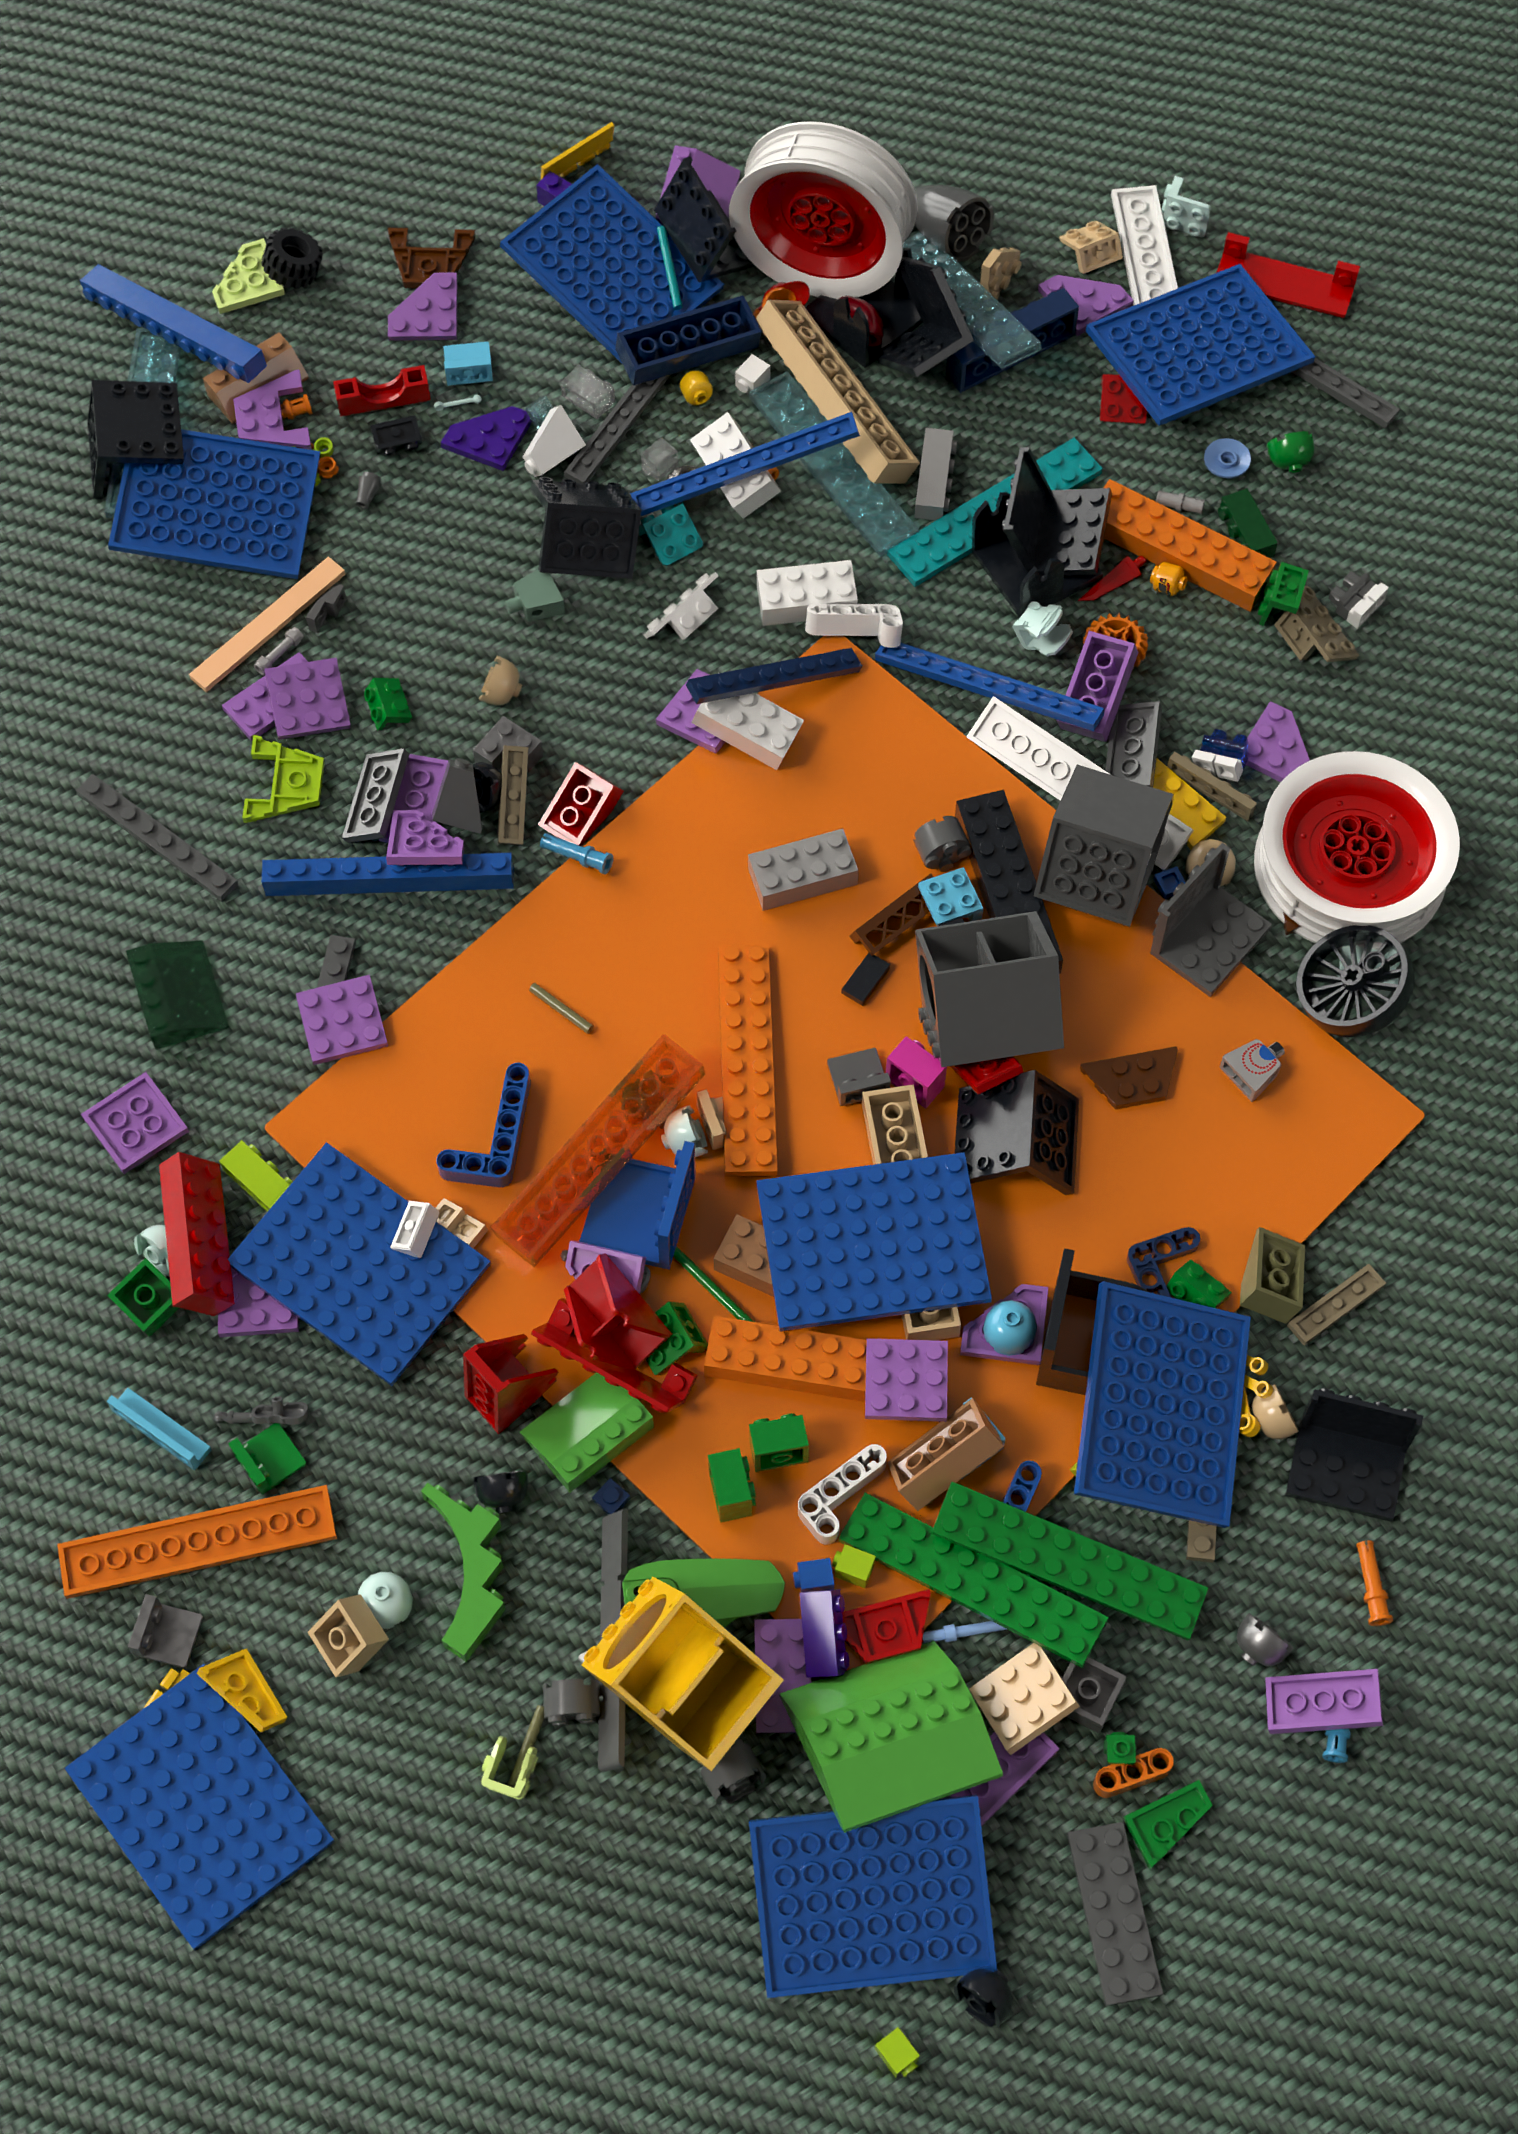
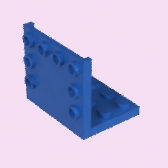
M684 1141L682 1150H677L674 1165H677L676 1169L605 1153L579 1242L646 1257V1265L670 1270L696 1179L695 1143Z

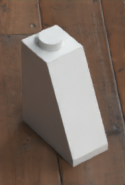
M562 405L554 407L549 411L523 455L527 471L535 477L544 474L586 445Z

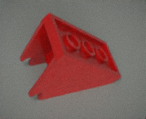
M606 1253L597 1256L596 1260L578 1278L564 1288L578 1344L592 1352L591 1359L634 1370L672 1335L670 1330Z
M525 1334L479 1343L463 1354L465 1397L498 1435L509 1427L557 1381L555 1376L559 1372L556 1368L530 1374L515 1358L526 1347L524 1342L527 1341L528 1337Z

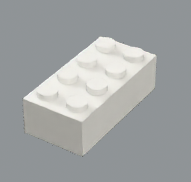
M728 412L690 439L706 465L753 448L739 424ZM768 470L720 487L733 509L743 519L781 492Z
M851 560L757 570V591L763 626L806 621L807 607L811 604H857L858 602Z
M751 693L701 703L691 723L777 770L804 720L764 697Z

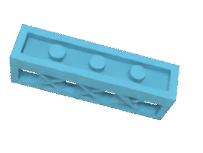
M129 1388L124 1391L119 1399L111 1395L106 1401L112 1412L194 1471L212 1450L205 1442Z

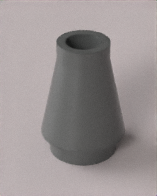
M363 472V475L359 477L357 500L355 503L358 507L369 508L370 503L381 487V478L372 472Z

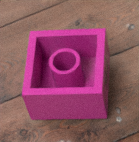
M906 1036L887 1057L886 1073L889 1074L891 1084L895 1087L914 1085L917 1103L925 1109L945 1087L947 1067H941L939 1059H934L933 1055L927 1052L919 1041H912Z

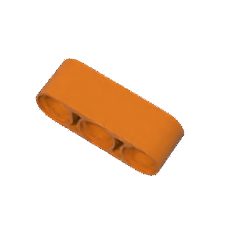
M1157 1748L1137 1755L1136 1762L1133 1765L1111 1764L1103 1767L1095 1776L1093 1782L1094 1791L1100 1797L1110 1798L1161 1780L1171 1771L1174 1762L1173 1756L1168 1750ZM1161 1758L1165 1761L1167 1767L1162 1770L1154 1767L1152 1760ZM1129 1767L1138 1769L1140 1777L1138 1779L1130 1778L1126 1773V1769ZM1110 1777L1114 1782V1787H1103L1100 1783V1778Z

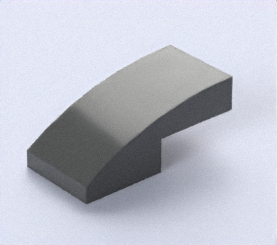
M339 584L329 590L311 608L306 616L310 631L318 633L327 615L338 616L347 599L343 585Z

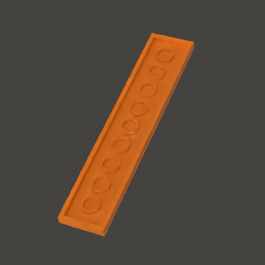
M769 944L718 945L723 1122L726 1129V1134L724 1135L725 1176H777Z
M323 1485L59 1543L57 1546L64 1596L66 1599L331 1541L337 1539L328 1486Z

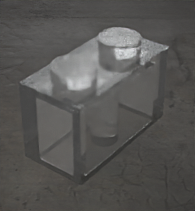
M580 365L561 382L562 397L597 420L615 403L613 386L608 381H603L595 376L591 370L584 369Z

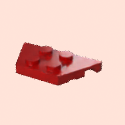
M930 1589L842 1612L843 1623L847 1628V1638L844 1641L865 1664L920 1650L931 1594Z

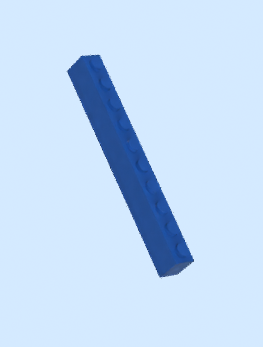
M99 264L80 280L83 294L89 301H94L104 309L117 313L121 318H126L136 326L149 330L153 335L164 338L168 343L181 347L185 352L198 356L202 361L215 365L216 368L230 373L236 379L250 383L267 367L262 349Z
M512 853L464 854L463 863L454 865H387L386 857L262 860V885L266 896L514 889V866Z

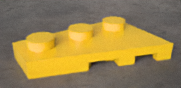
M247 1648L205 1665L197 1671L196 1674L260 1732L282 1724L287 1719V1715Z

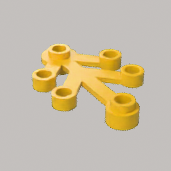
M1247 1355L1246 1366L1250 1367L1252 1372L1257 1375H1263L1267 1372L1268 1363L1260 1357L1253 1358ZM1261 1363V1367L1256 1369L1257 1365ZM1245 1375L1239 1433L1246 1437H1254L1258 1434L1261 1425L1258 1419L1250 1414L1245 1387L1254 1391L1261 1398L1271 1396L1273 1387L1266 1381L1259 1382ZM1266 1387L1265 1392L1261 1393L1262 1389Z

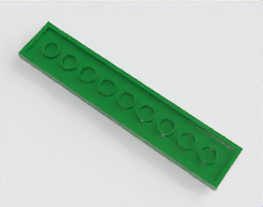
M955 1482L950 1483L931 1534L1004 1563L1014 1569L1185 1640H1190L1208 1591L1206 1586Z
M864 1493L838 1538L840 1543L876 1556L875 1561L1081 1668L1084 1667L1108 1622L1107 1616L1004 1563L931 1534L932 1526Z

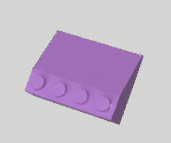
M675 145L661 197L683 158L691 157L693 160L691 165L707 191H712L729 219V205L734 190L738 185L740 170L698 149ZM656 214V220H657L662 226H664V225L662 224L661 220L659 219L658 215Z

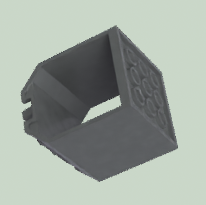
M1077 764L1053 816L1034 897L1130 927L1163 840L1174 794Z

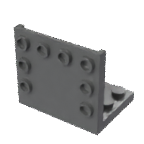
M1221 843L1217 849L1212 848L1205 856V862L1201 866L1196 865L1189 874V880L1185 884L1181 882L1173 892L1174 896L1170 901L1166 899L1160 905L1157 911L1159 916L1155 921L1156 928L1152 933L1154 938L1150 954L1209 997L1213 995L1272 927L1270 922L1220 887L1230 848L1224 843Z

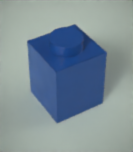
M830 1558L797 1562V1572H793L795 1589L800 1588L801 1592L834 1590Z

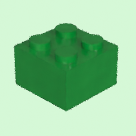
M146 1258L107 1295L149 1337L179 1309V1307H175L172 1304L170 1281Z
M794 1413L782 1415L780 1419L770 1421L768 1418H762L754 1421V1424H749V1442L755 1472L807 1463L809 1461V1443L803 1415L796 1416Z
M740 1448L708 1455L709 1476L720 1523L752 1516V1507L756 1506V1494L753 1482H747L750 1480L747 1456H741Z

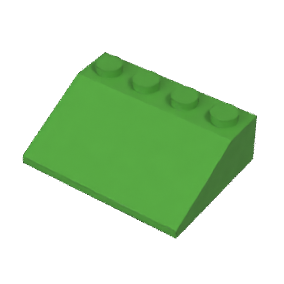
M595 1373L522 1429L520 1434L567 1491L571 1493L653 1429L654 1420L643 1404L628 1394V1390L621 1386L609 1384L605 1381L604 1376Z

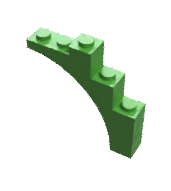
M427 1482L421 1490L423 1499L434 1507L452 1528L463 1557L464 1583L461 1601L454 1620L442 1639V1643L446 1649L467 1662L506 1610L505 1604L502 1601L504 1599L503 1596L494 1589L487 1591L504 1567L500 1559L502 1556L491 1547H488L487 1550L485 1548L502 1526L498 1518L499 1514L491 1507L483 1508L477 1504L472 1512H470L471 1508L459 1499L455 1502L448 1497L449 1493L439 1485L433 1487Z

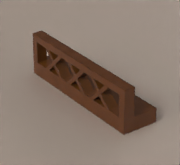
M930 873L921 881L933 878L934 876ZM918 883L856 929L850 935L854 943L856 944L861 941L867 951L873 956L930 912L928 907L923 910L926 903L918 888ZM907 904H919V914L917 916L905 915ZM890 917L901 918L900 928L897 931L886 929L887 920ZM905 919L910 920L909 922H907V923L904 925ZM872 931L882 933L881 943L876 947H873L866 937ZM886 934H892V935H890L888 938L885 939Z

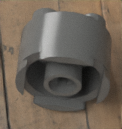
M944 816V821L936 822L933 819L922 825L915 832L914 836L916 839H913L926 868L947 872L954 867V863L968 857L972 853L970 843L958 818L954 816Z
M584 1679L552 1681V1687L547 1683L543 1684L544 1719L548 1720V1723H552V1726H568L569 1720L580 1721V1724L597 1723V1717L600 1716L598 1680L591 1679V1685H585Z
M742 1739L734 1742L712 1771L703 1766L700 1772L718 1805H722L721 1800H726L730 1804L748 1796L756 1790L754 1784L758 1780L763 1783L766 1779V1774L750 1745L744 1744Z

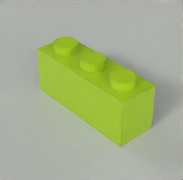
M241 1140L219 1160L223 1171L268 1212L291 1185L292 1181L288 1177L283 1179L278 1174V1168L271 1161L265 1162L260 1157L262 1154L254 1145L248 1146Z

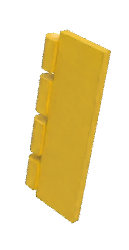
M610 122L541 166V179L549 171L558 176L565 177L576 170L578 165L582 166L593 159L595 154L599 155L611 147L610 142L613 141L614 124Z

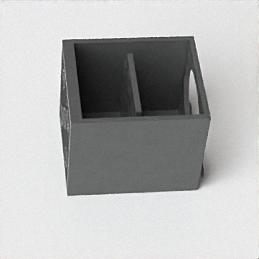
M1036 911L915 930L922 1008H918L920 1023H923L924 1034L927 1035L929 1046H932L934 1059H939L941 1067L1064 1048L1058 954Z

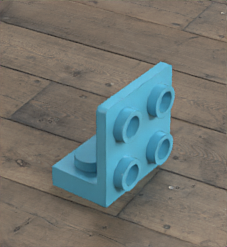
M489 342L444 346L447 386L493 381Z
M964 867L918 883V888L937 926L960 917L968 918L969 921L982 920L984 908Z

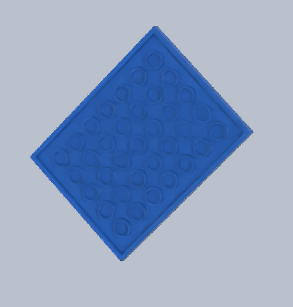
M598 164L500 242V247L620 362L621 360L615 350L617 333L699 309L723 290L724 284L718 278L699 283L667 232L683 306L680 310H674L657 227L662 225Z
M1241 264L1089 323L1086 326L1087 334L1159 426L1312 364L1315 359V355Z
M181 429L184 454L183 464L125 463L108 544L109 550L285 578H299L320 461V451Z
M327 1142L228 1258L231 1268L391 1386L398 1380L491 1265L490 1260L437 1222L433 1227L421 1258L391 1249V1244L409 1202Z
M965 1152L756 1180L779 1332L990 1303L992 1301Z
M1104 1281L1099 1283L1074 1488L1075 1495L1222 1528L1229 1527L1251 1317Z
M204 1664L64 1768L194 1950H197L335 1842L244 1717L196 1674L199 1668L205 1666Z
M978 1795L938 1799L843 1833L834 1811L749 1820L767 1998L964 1976L978 1968L988 1969L993 1972L997 1970Z

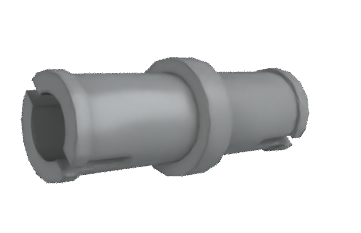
M1159 490L1156 502L1165 507L1175 508L1178 512L1184 510L1202 515L1205 499L1187 497L1185 493H1179L1178 495Z

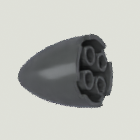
M925 185L914 188L918 207L914 225L936 250L955 262L967 261L980 251L978 247L986 235L990 236L994 223L993 207L984 197L966 189L949 185Z

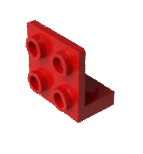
M1103 374L1101 376L1100 421L1145 424L1147 410L1121 376Z

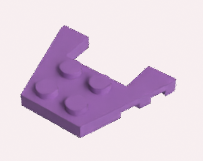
M300 370L288 373L233 399L239 439L312 450L308 427L284 431L280 396L303 392Z

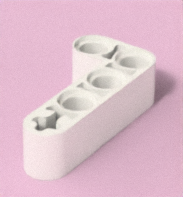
M811 604L807 607L805 631L817 636H878L879 643L882 646L895 648L901 644L903 620L899 608L890 604Z
M871 1444L799 1498L798 1516L821 1544H832L839 1535V1521L832 1510L885 1470L887 1456L885 1449L880 1445ZM872 1457L874 1460L879 1458V1463H876V1461L869 1463V1458ZM857 1472L860 1477L857 1480H849L846 1474ZM827 1488H835L839 1493L836 1496L830 1497L824 1491ZM806 1504H814L817 1510L808 1513L803 1510V1507ZM828 1524L834 1528V1531L825 1534L819 1528L822 1525Z

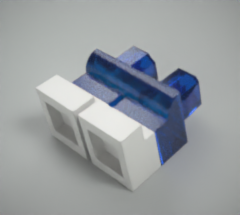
M1215 729L1210 736L1204 735L1200 750H1195L1192 755L1193 763L1209 770L1215 777L1217 775L1219 778L1238 782L1248 761L1247 748L1249 743L1247 736L1237 734L1233 741L1227 740V733L1219 729Z

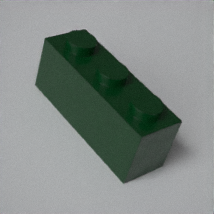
M1248 488L1223 496L1218 508V514L1220 519L1225 521L1228 526L1230 537L1268 558L1274 557L1278 542Z

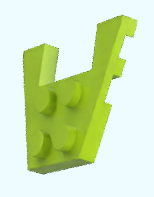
M253 735L252 759L276 761L271 799H245L242 816L243 822L249 823L319 806L325 765L324 758L296 748L292 750L283 747L281 743L275 741L271 743L263 740L258 735Z

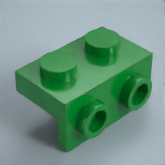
M373 678L364 691V698L368 703L371 718L375 723L376 729L383 730L387 723H409L412 715L399 678Z
M1192 1259L1174 1273L1166 1286L1169 1293L1175 1299L1216 1309L1232 1293Z

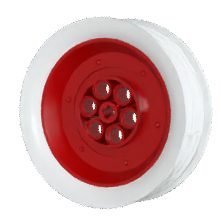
M797 122L768 132L754 145L746 162L745 175L731 197L729 220L731 228L735 227L737 230L734 237L741 250L763 273L777 282H805L809 286L811 296L819 297L823 295L838 299L846 295L853 297L867 295L890 281L900 265L903 244L914 227L918 207L916 192L908 174L894 156L878 143L865 135L839 125L823 122Z
M1338 752L1320 756L1304 763L1288 774L1275 789L1268 802L1263 826L1259 832L1254 852V869L1258 887L1273 913L1285 923L1284 912L1301 926L1294 930V932L1313 943H1316L1337 929L1352 925H1370L1381 928L1392 934L1402 943L1417 934L1429 923L1443 900L1446 887L1454 874L1460 850L1458 826L1450 805L1442 793L1424 775L1407 764L1384 755L1369 752ZM1366 941L1356 942L1357 946L1365 947ZM1374 942L1372 949L1378 950L1383 943Z

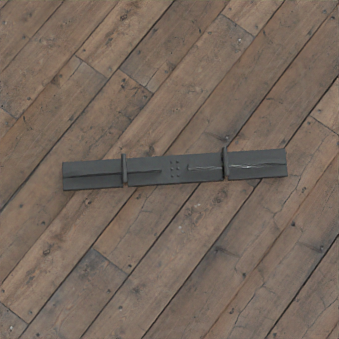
M626 1508L604 1516L602 1519L601 1582H604V1586L601 1587L600 1641L602 1640L604 1630L610 1624H615L621 1616L620 1611L625 1606L622 1582L627 1575L628 1509ZM599 1681V1695L602 1696V1701H600L598 1769L601 1772H607L624 1767L625 1702Z

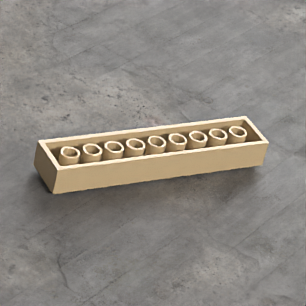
M767 300L756 317L762 333L771 342L773 349L779 353L784 360V364L790 368L796 380L806 390L808 397L814 401L819 408V412L827 420L849 412L853 413L860 436L845 441L843 444L855 457V461L866 472L868 479L874 484L906 483L920 462L800 301Z
M914 1085L862 1092V1108L873 1165L928 1157ZM957 1307L902 1315L906 1340H940L960 1336L961 1323Z

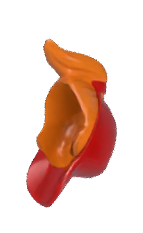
M802 281L779 282L766 291L762 305L754 310L753 315L755 319L767 300L800 301L804 306L810 297L809 286Z

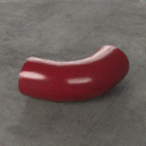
M846 295L845 297L849 299L852 319L859 306L867 318L870 329L869 346H879L883 338V321L877 309L865 300Z

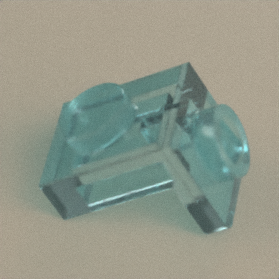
M541 396L525 408L537 430H539L553 407L547 396Z

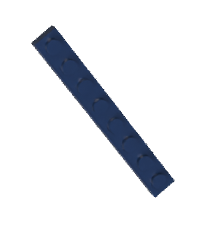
M847 648L692 678L688 680L686 687L695 703L701 704L860 672L862 664L853 649Z

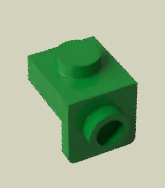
M1114 1732L1106 1735L1103 1744L1104 1754H1107V1763L1135 1764V1735H1127L1124 1732Z

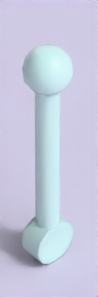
M476 394L473 398L446 403L436 402L434 408L436 411H441L445 407L472 402L478 404L482 398Z

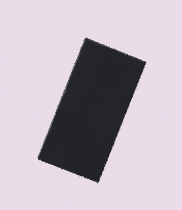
M868 953L843 986L841 993L863 1006L890 969V964L876 955L871 956Z

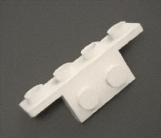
M715 572L711 575L705 573L696 581L697 587L693 590L691 588L687 589L679 596L681 601L677 605L672 603L663 611L664 617L660 620L657 617L647 625L649 630L644 634L646 639L656 634L667 623L670 624L682 640L686 639L718 609L704 592V589L719 575Z

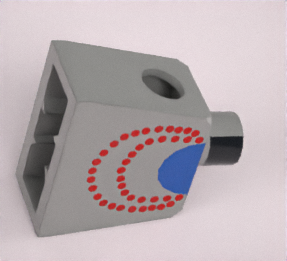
M1255 1039L1225 1054L1222 1057L1220 1068L1247 1098L1253 1102L1279 1074L1281 1063L1278 1058L1284 1055L1285 1051L1278 1042H1274L1269 1047H1266L1260 1040Z

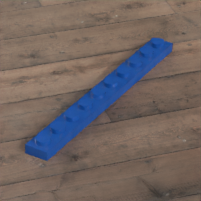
M852 412L635 491L630 493V495L641 508V516L859 437L860 434Z
M903 643L895 648L881 645L875 653V660L989 698L994 696L1001 702L1091 731L1096 729L1104 716V708Z

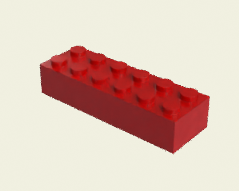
M178 1152L159 1164L172 1304L175 1307L216 1316L235 1304L231 1265L228 1260L230 1254L220 1164Z

